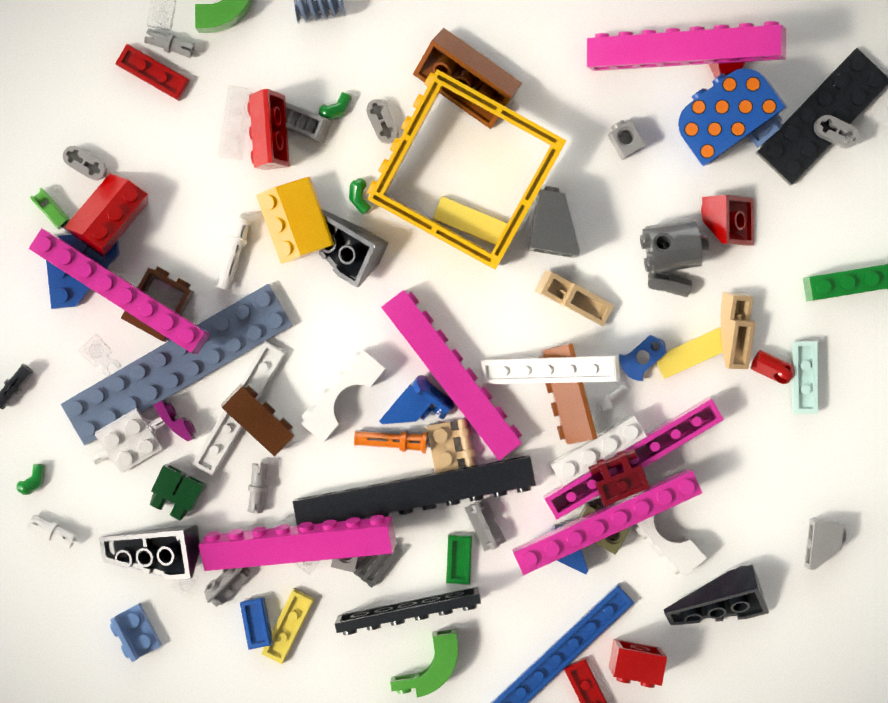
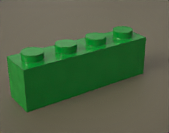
M888 264L803 278L806 302L888 289Z

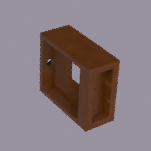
M158 266L156 269L148 267L138 288L147 293L154 278H157L181 291L184 295L175 312L182 315L194 294V291L189 289L191 284L180 278L177 281L169 278L170 273ZM124 311L121 319L162 342L168 341L167 337L128 312Z

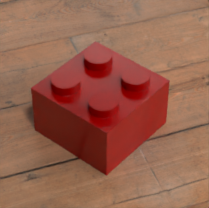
M613 639L608 667L613 677H616V680L619 682L630 684L632 680L640 682L641 686L655 688V685L662 686L667 656L660 647Z

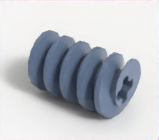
M294 0L298 24H300L301 16L306 23L310 21V15L313 16L315 21H318L320 13H322L325 20L329 18V12L333 14L334 18H337L339 10H341L344 17L346 16L343 0Z

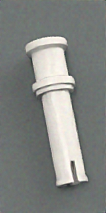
M235 216L231 218L233 223L230 234L226 235L228 245L217 284L215 285L227 290H231L242 246L245 247L247 245L245 239L249 226L253 224L252 221Z

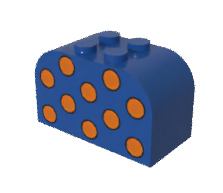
M746 68L735 70L728 75L722 73L712 81L714 86L708 90L702 88L691 96L693 101L682 110L678 127L682 138L702 166H706L787 108L785 102L762 73Z

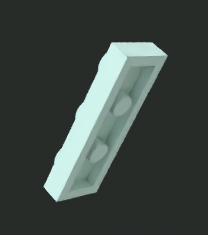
M818 341L791 342V365L795 369V376L792 378V413L818 414Z

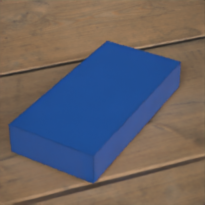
M265 597L240 602L248 650L274 645Z

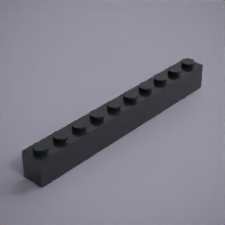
M527 455L440 473L425 474L297 498L292 503L298 526L304 522H312L313 524L323 523L327 520L340 522L353 517L360 519L375 515L389 517V513L396 511L399 512V515L412 513L413 508L422 507V510H431L437 508L436 504L446 502V506L460 504V499L469 498L470 502L483 500L484 495L492 493L493 497L508 495V490L517 489V493L530 491L531 486H535L536 483L531 457Z

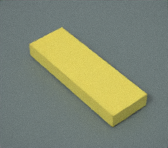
M443 196L433 216V219L494 245L497 244L507 226V223Z
M718 327L668 350L656 362L663 379L723 353L721 328Z
M293 588L271 634L274 645L264 647L262 655L283 664L315 598Z

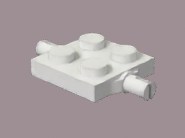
M137 408L133 409L95 432V436L102 445L103 450L91 456L92 461L95 465H98L108 458L114 462L120 473L125 472L163 449L162 444L156 437L155 430L164 426L165 422L161 417L149 422L141 415Z

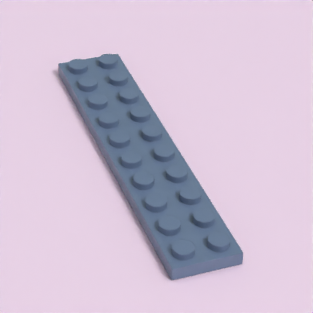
M266 284L197 324V326L211 334L198 355L190 353L170 340L61 403V407L83 445L85 446L97 439L95 436L96 431L133 409L137 408L140 413H143L153 407L154 404L167 399L293 326L271 286Z

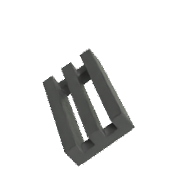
M397 545L395 546V552L372 580L368 577L387 554L379 555L367 572L363 574L361 572L374 555L366 556L356 568L354 574L372 588L401 553L402 549Z

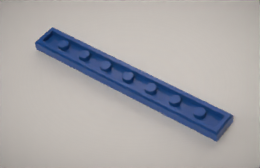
M618 584L614 586L490 703H528L635 602Z

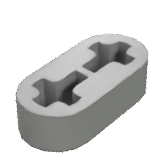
M381 99L371 100L366 108L368 118L379 141L390 144L398 136L396 124L384 101ZM376 104L378 107L384 108L381 111L383 117L381 120L378 119L376 114L370 113ZM383 123L386 124L388 129L394 130L391 132V138L389 139L386 136L380 135L383 133L381 126Z
M824 115L814 123L816 135L841 148H851L860 140V132L856 127L834 116ZM828 121L829 127L835 131L827 130L823 132V126L820 124ZM848 131H850V137L853 138V140H850L847 143L844 142L845 137L838 134L839 132L845 134Z
M75 145L69 146L64 150L62 154L63 161L69 167L94 181H99L106 176L107 167L105 163ZM79 151L77 155L83 159V162L79 163L74 160L71 163L70 153ZM90 163L96 166L99 163L100 173L91 175L92 170L86 167L87 164Z

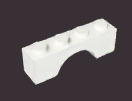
M365 350L361 353L356 351L348 360L351 364L346 371L341 369L332 379L335 382L330 390L325 388L317 397L320 402L316 407L310 406L301 416L305 419L301 425L321 442H325L340 424L335 410L336 401L340 393L352 385L371 387L386 370L381 363Z
M629 415L612 425L599 435L597 439L567 452L549 464L560 483L565 486L589 471L588 467L597 464L596 461L612 458L618 452L629 448L647 436L636 417Z
M654 516L637 523L638 526L635 530L644 540L647 537L650 538L654 543L651 548L660 557L665 555L670 562L667 565L676 575L681 573L686 577L707 558L688 537L678 540L662 537L655 528Z

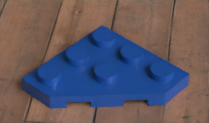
M72 234L58 236L106 268L120 255L118 241L102 257ZM46 260L51 309L77 307L90 288Z

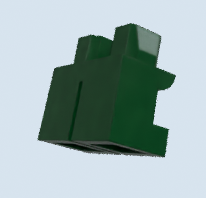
M168 463L164 464L152 487L151 492H153L149 505L162 510L168 500L175 504L170 516L181 521L188 511L190 512L194 509L207 484L189 474L186 475L185 472Z

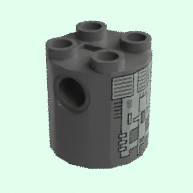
M695 219L646 226L645 229H642V235H640L641 248L646 249V258H644L645 271L652 272V274L702 266V252L709 250L707 233L699 232Z

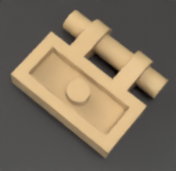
M466 418L457 420L459 428L457 430H451L450 421L426 426L435 473L459 469L457 459L461 458L465 459L466 467L475 466L474 456H476L475 448H472L470 435H472L471 427H468ZM460 437L463 450H455L453 438Z

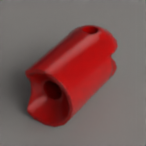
M759 350L756 353L750 367L751 370L781 384L789 383L795 376V369L790 363L763 350Z

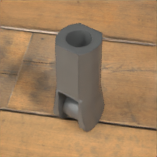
M665 272L648 273L649 280L647 285L650 289L666 291L686 298L689 296L692 280L669 275Z

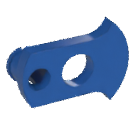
M649 335L629 354H619L620 366L624 373L634 380L644 381V373L667 353L665 342L660 338ZM653 342H658L660 344V349L658 351L654 349ZM641 350L647 351L650 355V359L646 364H641L637 360V354Z
M419 375L414 379L413 388L415 392L434 404V414L437 416L440 412L439 418L444 419L454 408L453 401L431 384L426 376Z

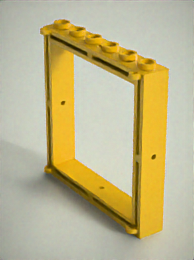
M437 69L435 74L431 72L424 84L427 86V89L423 95L419 94L413 104V107L416 109L412 117L407 116L401 128L404 132L400 139L396 137L390 147L393 153L389 160H383L378 170L381 175L378 181L373 180L367 190L370 196L367 200L496 270L567 140ZM443 86L551 145L492 252L386 195Z

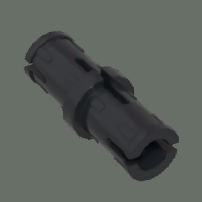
M22 363L13 376L5 380V385L0 390V409H5L11 399L16 394H20L22 391L21 387L35 373L26 364Z

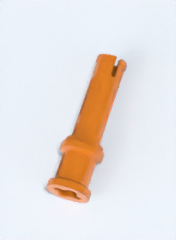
M355 431L354 446L399 448L402 452L414 450L421 451L422 454H426L427 432L412 434L403 431L400 434ZM368 438L388 439V441L368 440ZM410 441H420V443H410Z

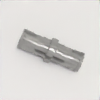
M151 28L147 29L146 34L155 37V39L147 36L144 37V43L163 48L167 53L172 51L191 58L193 53L184 48L195 50V43L175 38L173 34L166 35Z
M252 463L251 484L248 485L250 497L247 512L255 513L256 504L257 513H263L264 492H267L265 479L268 465L260 463V473H258V463Z

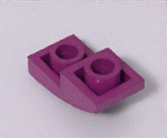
M162 400L153 405L161 419L174 433L186 441L196 438L194 435L196 429L190 419L187 421L185 417L176 420L174 416L177 413L171 402L167 403L166 400Z

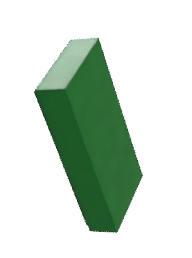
M448 534L446 583L470 584L472 535Z

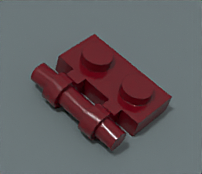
M634 449L627 452L624 450L617 453V456L607 460L600 459L596 461L597 464L588 467L591 476L598 473L602 474L603 479L595 482V486L604 506L650 488L642 466L639 464L631 468L629 461L637 458ZM622 465L624 471L612 476L610 475L608 469Z

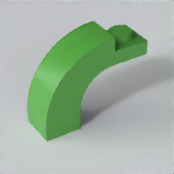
M222 0L213 4H195V29L198 33H215L226 30L237 24L247 14L253 0Z
M456 629L432 632L435 653L430 665L418 673L391 677V692L397 691L398 694H405L411 692V689L416 688L418 698L436 691L445 684L453 673L458 658Z

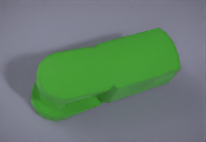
M40 187V191L35 196L31 195L30 199L51 223L60 230L70 221V218L46 190ZM47 198L50 203L43 207L41 203Z

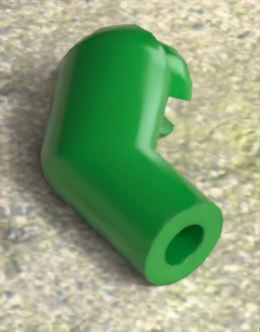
M341 92L337 103L322 105L319 108V115L329 120L341 118L344 116L352 96Z
M357 178L349 185V200L364 215L371 209V206L363 198V190L367 187L364 179Z
M33 464L31 477L24 481L20 480L16 485L17 491L22 495H30L38 490L43 484L45 465Z

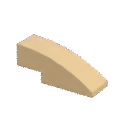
M545 270L535 289V292L603 327L614 307L613 304L548 270Z
M722 293L721 342L725 366L728 369H749L756 322L750 320L753 296L744 293Z

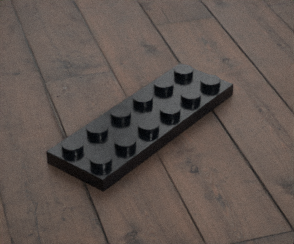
M855 48L782 124V127L760 147L756 154L791 186L832 144L816 135L814 131L816 120L824 115H831L851 124L888 85V77L858 48ZM828 121L820 124L823 126V132L827 130L835 131L829 127Z
M477 586L341 614L337 616L335 621L336 633L343 632V635H351L357 633V629L366 627L368 631L379 629L381 624L390 622L394 626L405 623V619L415 618V621L429 618V614L438 613L439 616L453 613V609L462 608L463 611L477 608V604H481L479 589Z

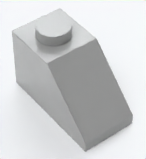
M809 519L804 563L806 568L816 570L841 550L842 543L846 541L844 524Z

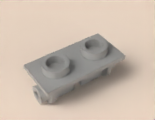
M486 498L465 507V511L484 552L489 549H496L500 544L506 542Z
M247 567L223 569L216 580H211L205 588L204 594L207 602H212L216 607L223 605L234 594V591L229 586L232 585L238 590L249 579L248 575L251 571Z

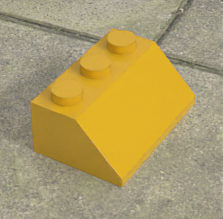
M310 176L273 187L256 195L281 264L299 260L334 245Z

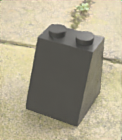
M545 186V189H540L537 194L528 251L576 258L579 256L580 249L565 193H560L559 188Z

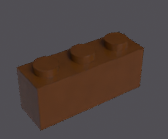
M240 383L221 403V408L275 457L295 436L291 431L293 426L284 417L281 420L274 415L276 410L267 401L262 404L256 398L259 394L250 385L244 387Z

